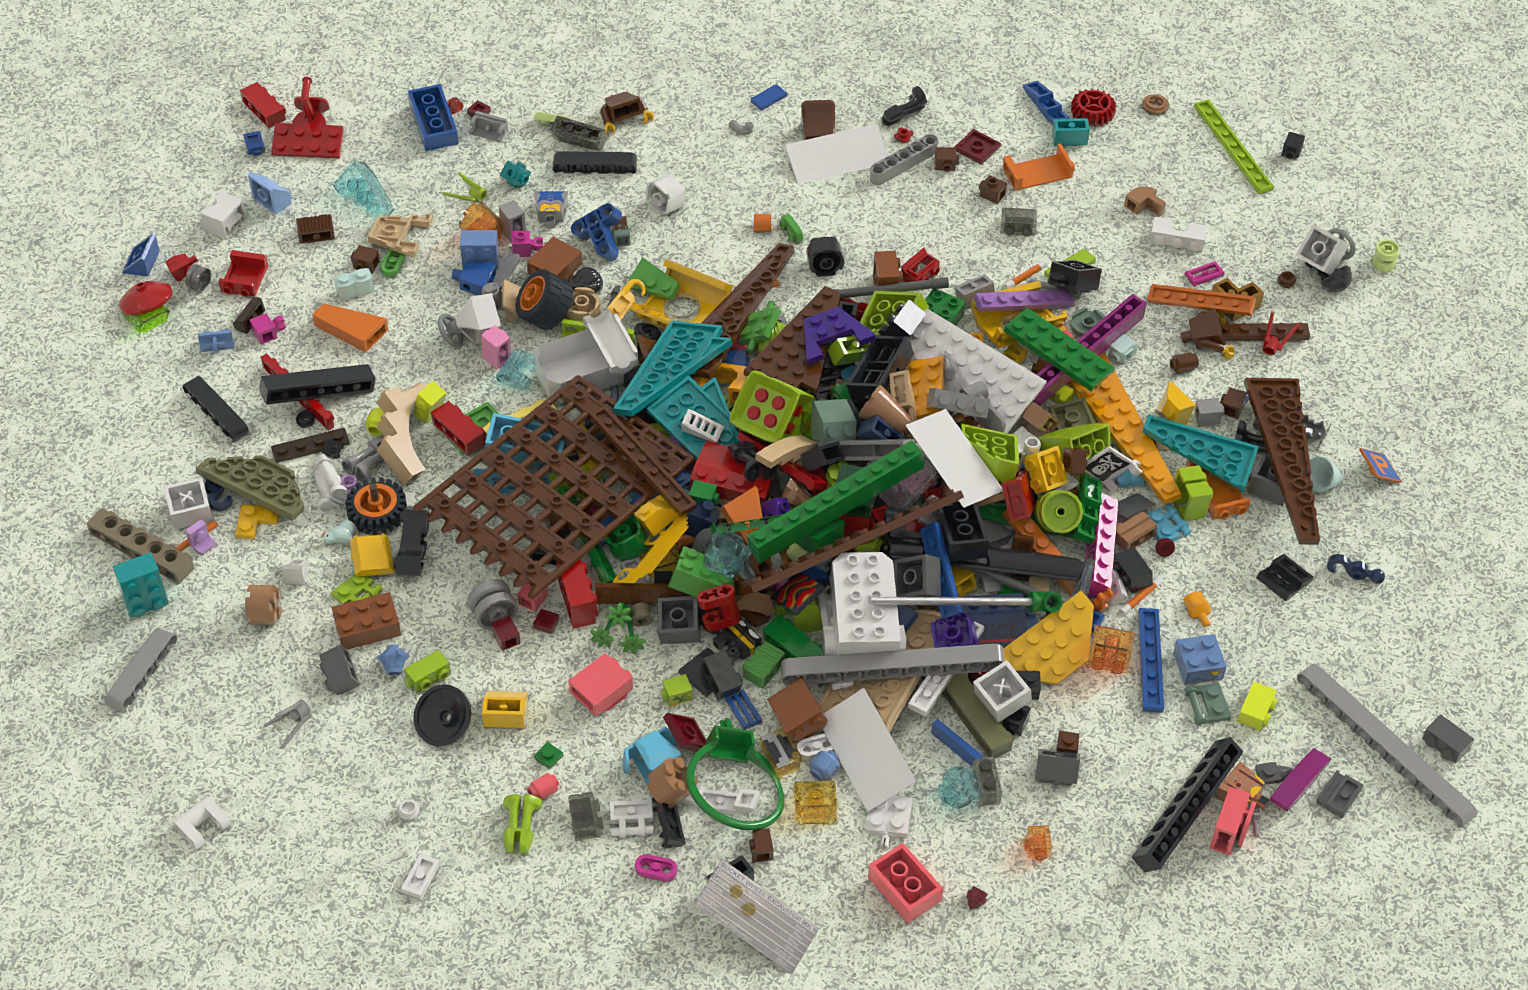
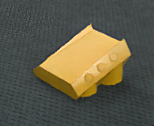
M384 533L361 537L355 535L350 540L351 561L354 563V572L357 577L394 574L395 569L393 568L390 542Z

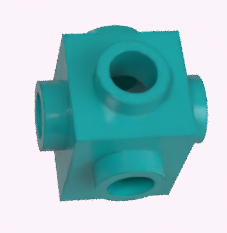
M507 160L500 176L508 180L507 184L512 187H523L528 182L531 171L526 169L527 166L519 161Z

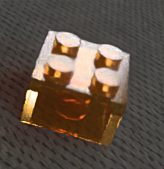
M1095 625L1087 666L1092 667L1094 670L1104 669L1110 670L1115 674H1127L1135 632Z

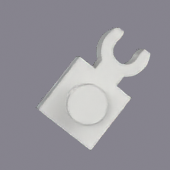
M1113 569L1110 589L1114 595L1108 603L1109 605H1115L1127 597L1123 580L1119 579L1118 573Z

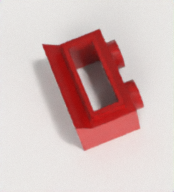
M923 247L901 266L903 281L929 280L930 277L936 276L939 273L940 261L928 254ZM921 262L926 265L920 272L915 273Z

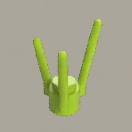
M458 172V175L471 186L469 190L471 197L443 192V195L468 200L473 203L476 201L481 202L487 196L486 189L474 183L461 172Z

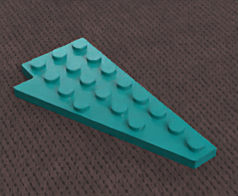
M671 320L613 408L616 415L634 416L685 377L695 374L699 368L732 345L731 338L720 337L723 332L720 325Z
M688 375L646 408V412L687 452L692 454L696 461L706 440L681 430V424L688 409L724 426V430L717 442L718 444L729 446L733 442L741 443L737 439L738 432L736 427L729 422L731 414L715 377L701 387ZM705 426V428H704L703 431L706 432L707 429H708V426ZM712 429L711 435H714L716 429Z

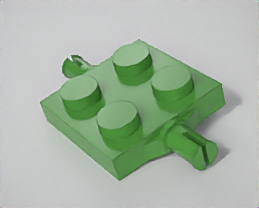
M768 301L764 310L753 312L749 316L739 339L743 346L748 345L746 348L748 353H753L755 346L759 342L769 339L782 312L778 307H774L775 302Z

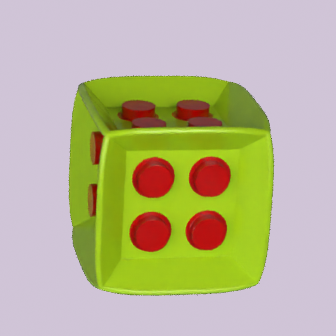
M753 370L740 390L729 422L753 436L770 443H775L790 436L801 435L811 413L814 397L785 382Z

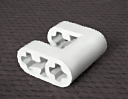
M208 796L172 822L175 829L195 850L206 844L202 835L196 830L206 820L210 818L221 831L231 825L228 816Z

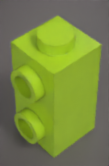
M438 649L404 668V682L409 689L413 688L416 693L420 690H427L433 683L438 680H445L451 674L450 663Z

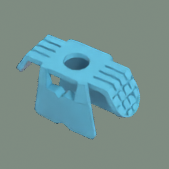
M664 727L658 731L655 730L624 749L622 759L624 774H628L629 759L632 758L645 782L649 784L647 775L664 760L668 758L675 759L681 755V752L675 747L679 745L669 728Z

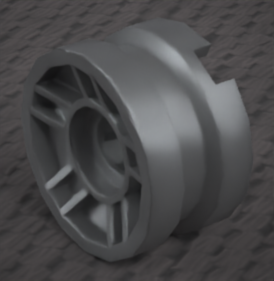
M193 264L186 273V286L198 292H203L210 284L211 270L201 265Z

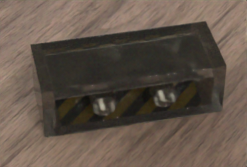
M556 116L551 128L553 139L598 152L602 151L607 139L604 129L561 116Z

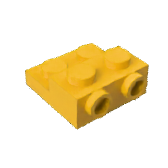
M1059 446L1024 456L1026 461L1025 468L1029 471L1031 478L1030 486L1035 494L1069 483Z

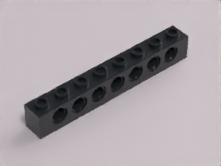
M1231 737L1214 741L1131 858L1144 872L1160 870L1243 754V750Z

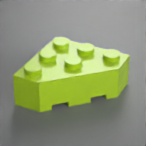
M874 291L860 323L875 333L884 324H888L886 320L892 313L896 314L894 311L901 303L905 305L910 300L924 312L926 309H929V306L921 293Z
M961 424V431L996 480L1000 483L1014 480L1019 467L1018 436Z

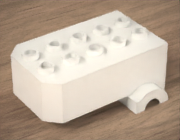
M606 309L598 317L585 316L583 317V323L587 330L539 345L534 354L536 375L548 397L577 375H580L601 390L623 383L624 375L638 366V351L617 314L612 315L610 310ZM577 384V386H579L580 388H582L583 390H585V388H584L583 386H581L580 384ZM560 398L556 402L564 403L565 401Z
M882 552L841 553L832 562L829 577L833 626H823L824 656L906 650V635L904 625H899L897 605H869V597H896L893 561Z

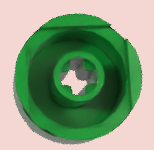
M633 516L632 518H627L604 538L612 555L621 562L635 558L648 550V545H644L648 538L639 520Z

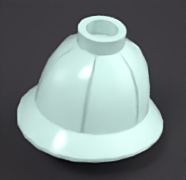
M1318 456L1310 460V477L1313 482V491L1325 492L1342 483V473L1328 458Z

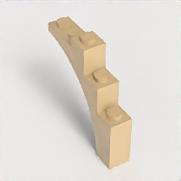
M428 382L421 385L418 383L410 390L404 389L400 391L398 387L391 390L388 388L380 394L381 397L376 402L384 412L380 418L381 421L377 425V428L384 436L381 440L382 444L378 447L377 451L403 486L416 480L425 470L412 446L409 434V417L417 394L429 384Z

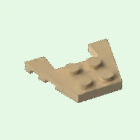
M428 213L426 214L427 217H418V214H411L410 218H400V215L378 216L368 234V242L415 258L419 250V243L404 240L411 226L430 228L433 214Z

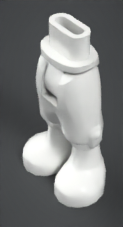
M321 454L314 461L315 465L313 467L316 484L321 495L324 497L317 502V508L320 513L329 514L340 510L339 503H345L348 491L346 487L341 485V478L337 474L331 460L325 454Z

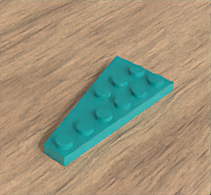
M1148 415L1143 428L1144 434L1191 462L1200 465L1203 469L1242 492L1245 491L1259 446Z

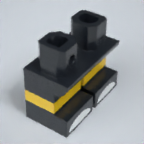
M742 619L734 626L720 629L719 634L713 638V645L718 650H721L726 645L729 647L726 652L732 657L733 661L739 658L743 661L754 654L757 646H761L762 638Z

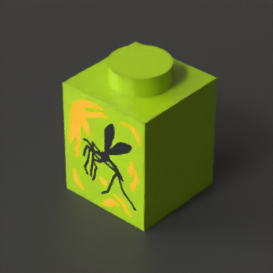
M686 674L663 680V689L660 692L663 701H667L669 707L693 700L692 687Z

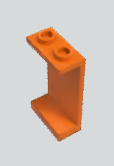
M1061 144L1057 145V153L1055 155L1016 164L1010 155L1004 156L1002 166L1015 191L1072 178L1073 171H1075L1074 162L1069 159L1067 150H1064Z

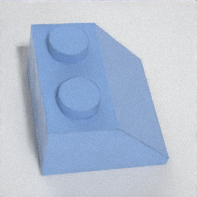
M254 173L248 174L252 198L275 214H278L291 204V194L288 189L281 187L276 181L266 176Z

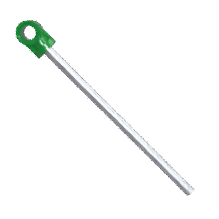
M1048 591L1029 592L1027 598L869 597V605L1027 606L1031 612H1057L1063 603L1058 593ZM1049 597L1051 598L1050 606L1047 605V600Z

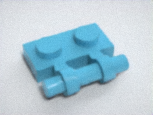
M1171 504L1165 506L1167 513H1163L1160 508L1146 513L1149 519H1152L1157 524L1155 536L1158 540L1161 538H1169L1172 541L1179 540L1180 535L1178 532L1181 531L1185 536L1191 534V530L1188 528L1189 524L1182 520L1179 516L1180 512ZM1173 519L1177 525L1173 526L1169 520Z

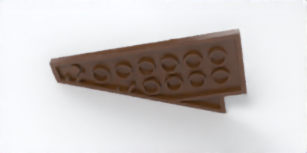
M824 286L744 369V375L748 377L753 370H756L798 389L803 388L817 394L829 343L819 346L824 359L808 365L804 319L838 307L840 292Z

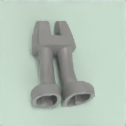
M384 436L369 441L368 448L362 452L344 458L341 462L343 470L350 475L355 473L357 479L362 483L365 479L370 482V469L378 462L385 461L377 451L378 447L382 444L381 440Z

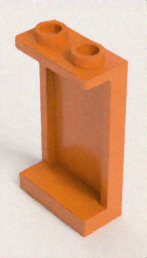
M1187 459L1185 467L1198 465ZM1201 467L1202 472L1206 474L1209 487L1213 490V498L1208 509L1213 520L1218 518L1225 519L1233 514L1242 515L1248 511L1250 505L1249 498H1244L1239 489Z

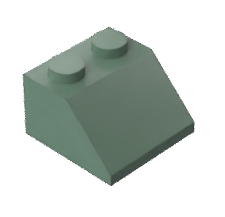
M847 399L812 401L811 439L821 442L856 440V419Z

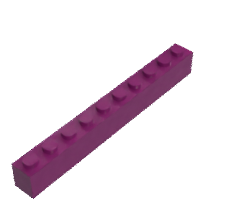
M1132 294L1080 337L1077 342L1100 356L1113 342L1123 334H1126L1144 318L1147 302ZM1049 363L1036 374L1046 380L1047 383L1032 402L1041 406L1072 378Z

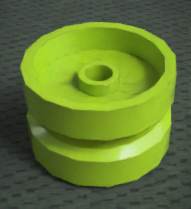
M1053 490L1039 497L1035 504L1034 514L1037 523L1044 530L1053 533H1066L1079 525L1082 520L1083 508L1078 497L1070 491Z

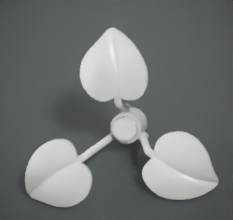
M1023 426L1013 434L1018 436L1019 454H1022L1017 472L1020 471L1025 460L1024 456L1039 452L1041 448L1039 439L1029 433ZM1066 472L1069 483L1054 489L1060 488L1061 490L1068 491L1078 486L1079 482Z

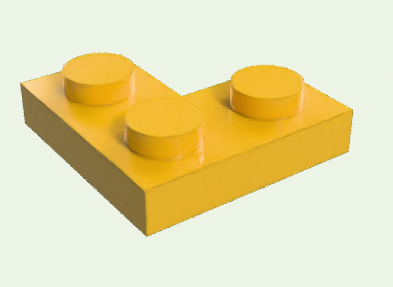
M242 504L235 538L255 539L258 524L278 525L279 514L261 505Z

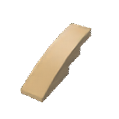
M904 370L889 374L891 396L912 418L911 423L917 421V411L909 371ZM910 431L907 434L904 432L902 434L905 436L904 439H915Z
M803 435L790 436L756 453L755 460L770 469L776 464L783 466L788 461L794 463L801 458L800 454L814 449L817 443Z

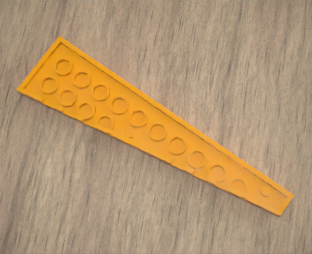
M1103 352L1099 357L1111 364L1105 352ZM1115 370L1092 392L1071 379L1067 384L1074 389L1079 399L1085 398L1095 419L1099 423H1109L1110 438L1122 453L1129 459H1136L1140 462L1138 468L1143 472L1140 475L1161 502L1165 505L1181 499V492L1152 438L1143 433L1144 424Z

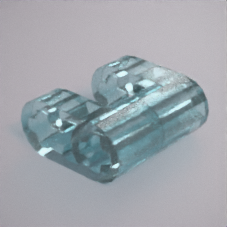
M515 349L497 373V381L525 392L531 385V380L526 375L519 373V371L523 367L536 372L534 354L521 349Z

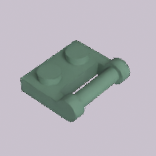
M1220 683L1203 686L1189 685L1185 687V694L1189 697L1195 714L1194 721L1196 725L1231 719ZM1199 694L1202 696L1208 715L1202 712L1197 698Z

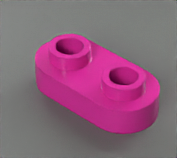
M644 854L635 861L636 873L641 877L668 882L677 876V864L671 859ZM648 865L650 868L643 869L642 867ZM664 870H670V873H667V874H666V873H663V871H664Z

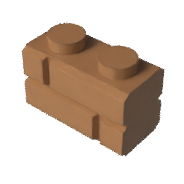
M1144 511L1137 515L1134 514L1121 524L1119 522L1116 524L1115 543L1123 551L1132 547L1136 548L1156 535L1157 524L1152 519H1149V516Z

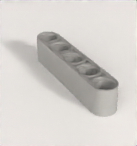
M927 134L873 164L870 168V182L874 185H881L935 155V147H938L937 136Z
M156 628L107 693L105 705L125 713L128 705H131L138 695L136 694L149 681L150 675L154 674L158 669L161 660L165 659L169 654L171 646L176 644L177 635Z

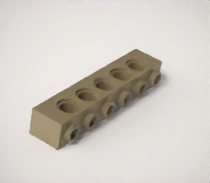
M101 508L86 523L89 534L133 559L151 552L160 574L178 584L195 569L193 558L188 553L180 552L172 544L164 543L159 537L148 534L141 527L137 528L130 521L121 519L112 511Z

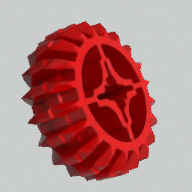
M1085 89L1075 94L1071 101L1070 110L1073 118H1088L1089 126L1093 124L1096 127L1099 124L1102 127L1104 123L1108 125V122L1112 121L1116 113V102L1110 96V93H1105V90L1101 92L1099 89Z

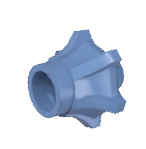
M387 645L386 650L377 656V660L383 664L386 675L402 674V668L405 661L409 658V653L399 649V645Z

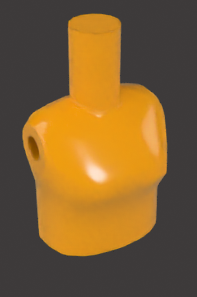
M1197 591L1187 594L1183 601L1191 618H1199L1203 627L1210 626L1211 623L1207 615L1211 613V607L1202 592Z

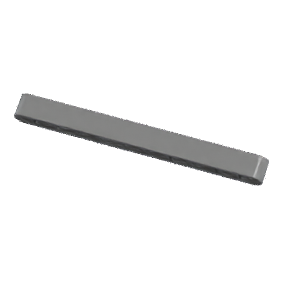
M1000 644L787 658L781 662L782 682L786 685L792 684L801 677L806 684L989 672L1005 662L1003 646Z
M1312 664L1297 675L1299 683L1302 682L1313 696H1317L1325 707L1335 712L1336 717L1343 723L1346 722L1358 737L1361 736L1369 747L1378 751L1381 754L1380 757L1388 764L1391 763L1401 776L1410 780L1412 786L1419 792L1422 791L1427 796L1426 798L1434 806H1438L1443 810L1441 812L1450 820H1454L1459 828L1463 827L1477 815V809L1466 797L1320 666Z

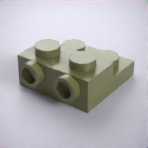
M1085 398L1049 406V413L1061 421L1054 431L1095 423Z

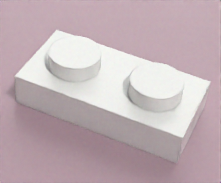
M420 854L401 888L402 893L422 900L440 866V861Z

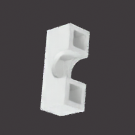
M1154 218L1150 243L1172 246L1174 248H1185L1191 251L1203 250L1206 225L1189 223L1187 230L1177 231L1172 227L1171 219Z

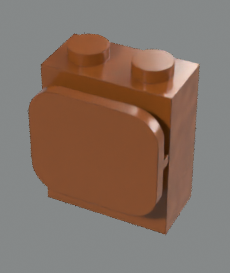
M553 236L527 261L528 274L531 275L539 269H546L568 281L574 275V271L582 265V251Z
M802 677L767 699L793 744L814 735L829 722Z

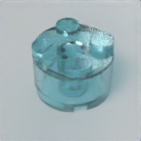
M723 531L722 534H717L715 532L704 553L705 567L708 570L723 574L727 578H733L735 574L741 571L749 553L748 544L746 546L743 543L744 539L736 533Z

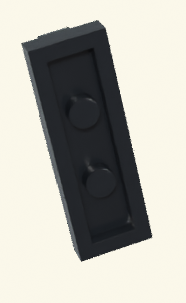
M653 797L652 802L657 805L653 811L658 813L663 831L659 837L665 840L661 846L664 848H671L673 845L682 847L686 842L677 805L675 807H667L669 804L665 802L660 804Z

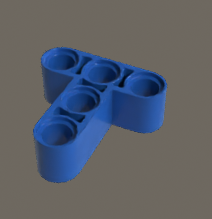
M610 203L603 204L573 222L571 232L582 240H589L591 238L596 253L607 261H614L618 257V249L610 227L621 220L622 212Z

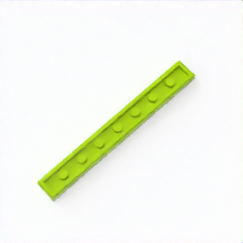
M1207 99L1194 103L1193 106L1256 192L1261 194L1274 190L1273 184L1211 101Z

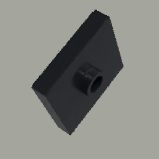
M709 647L679 669V674H686L689 683L705 697L709 696L713 691L700 664L704 657L715 654Z

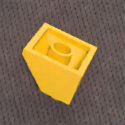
M1170 381L1157 410L1167 420L1187 425L1195 404Z
M659 495L641 506L634 513L633 517L639 520L643 529L655 537L679 515Z

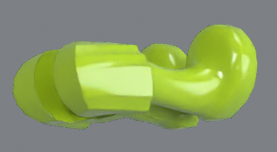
M511 794L504 798L503 807L509 810L508 828L504 830L506 853L515 852L516 841H519L520 853H528L534 837L531 831V817L533 812L539 811L542 808V800L540 798L527 794L523 796V815L520 828H518V813L521 808V796Z

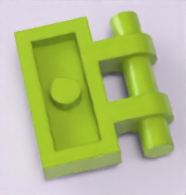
M354 574L331 591V596L340 604L376 596L383 588L380 584L371 587L374 584V580L369 576L357 577ZM365 592L363 596H361L360 598L358 597L360 594Z

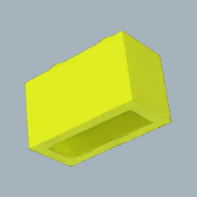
M434 381L430 382L417 394L413 409L416 418L426 423L432 419L431 412L443 405L447 393Z
M1253 681L1237 722L1261 731L1262 726H1267L1271 718L1269 710L1274 711L1278 699L1275 698L1277 690Z

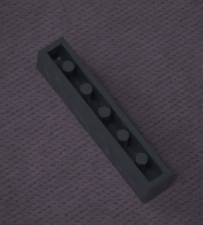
M369 364L266 375L260 378L259 392L266 405L370 393L374 391L376 377Z

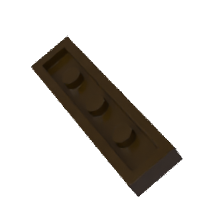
M344 427L273 445L271 450L275 462L279 463L322 452L325 449L327 439L342 442L344 446L350 445Z

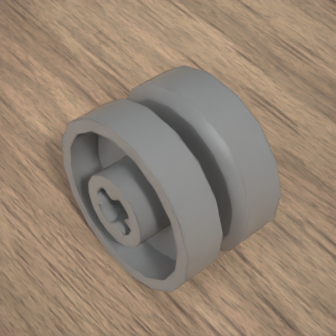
M492 579L482 582L474 587L467 598L468 605L474 613L478 625L484 629H492V622L500 618L510 616L513 619L518 611V604L511 595V591L504 580Z

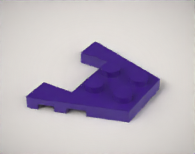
M835 307L804 319L808 365L824 359L819 346L835 341L838 338L854 334L860 346L876 340L875 334L840 307Z

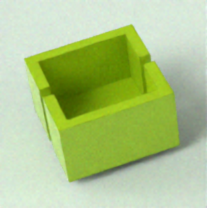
M1200 465L1178 468L1174 481L1181 492V499L1174 501L1175 506L1187 504L1177 507L1180 517L1185 521L1205 518L1210 501L1213 498V490L1208 485L1206 474L1202 472Z

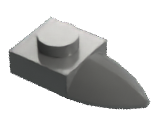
M1276 762L1255 765L1257 776L1264 781L1265 785L1284 781L1293 770V768L1277 765Z

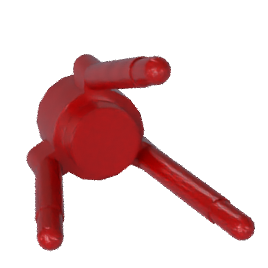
M1271 312L1262 351L1267 355H1275L1277 350L1281 351L1283 345L1297 330L1300 323H1297L1279 343L1278 338L1270 336L1274 312Z

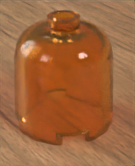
M482 201L478 205L473 203L464 211L463 215L465 217L463 221H459V228L461 230H497L498 241L501 239L504 224Z

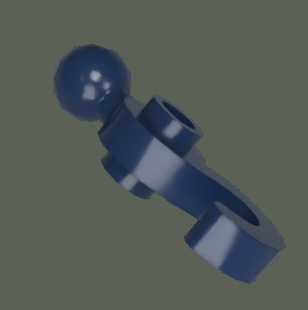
M206 479L204 485L206 493L209 495L210 507L215 511L229 509L233 502L230 495L224 501L216 502L224 492L225 487Z
M1334 554L1328 558L1327 569L1329 572L1335 573L1337 567L1335 564H1341L1344 566L1347 574L1355 580H1363L1368 577L1375 584H1380L1385 580L1383 570H1369L1368 565L1362 561L1351 562L1347 556L1342 554Z

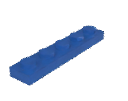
M933 522L920 529L925 553L940 558L941 597H958L940 523ZM939 605L941 617L947 620H951L956 613L962 612L961 605Z

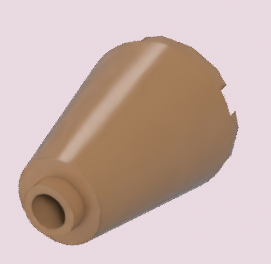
M881 385L872 393L871 398L864 404L858 414L864 420L878 415L901 434L909 432L906 425L912 421V418Z

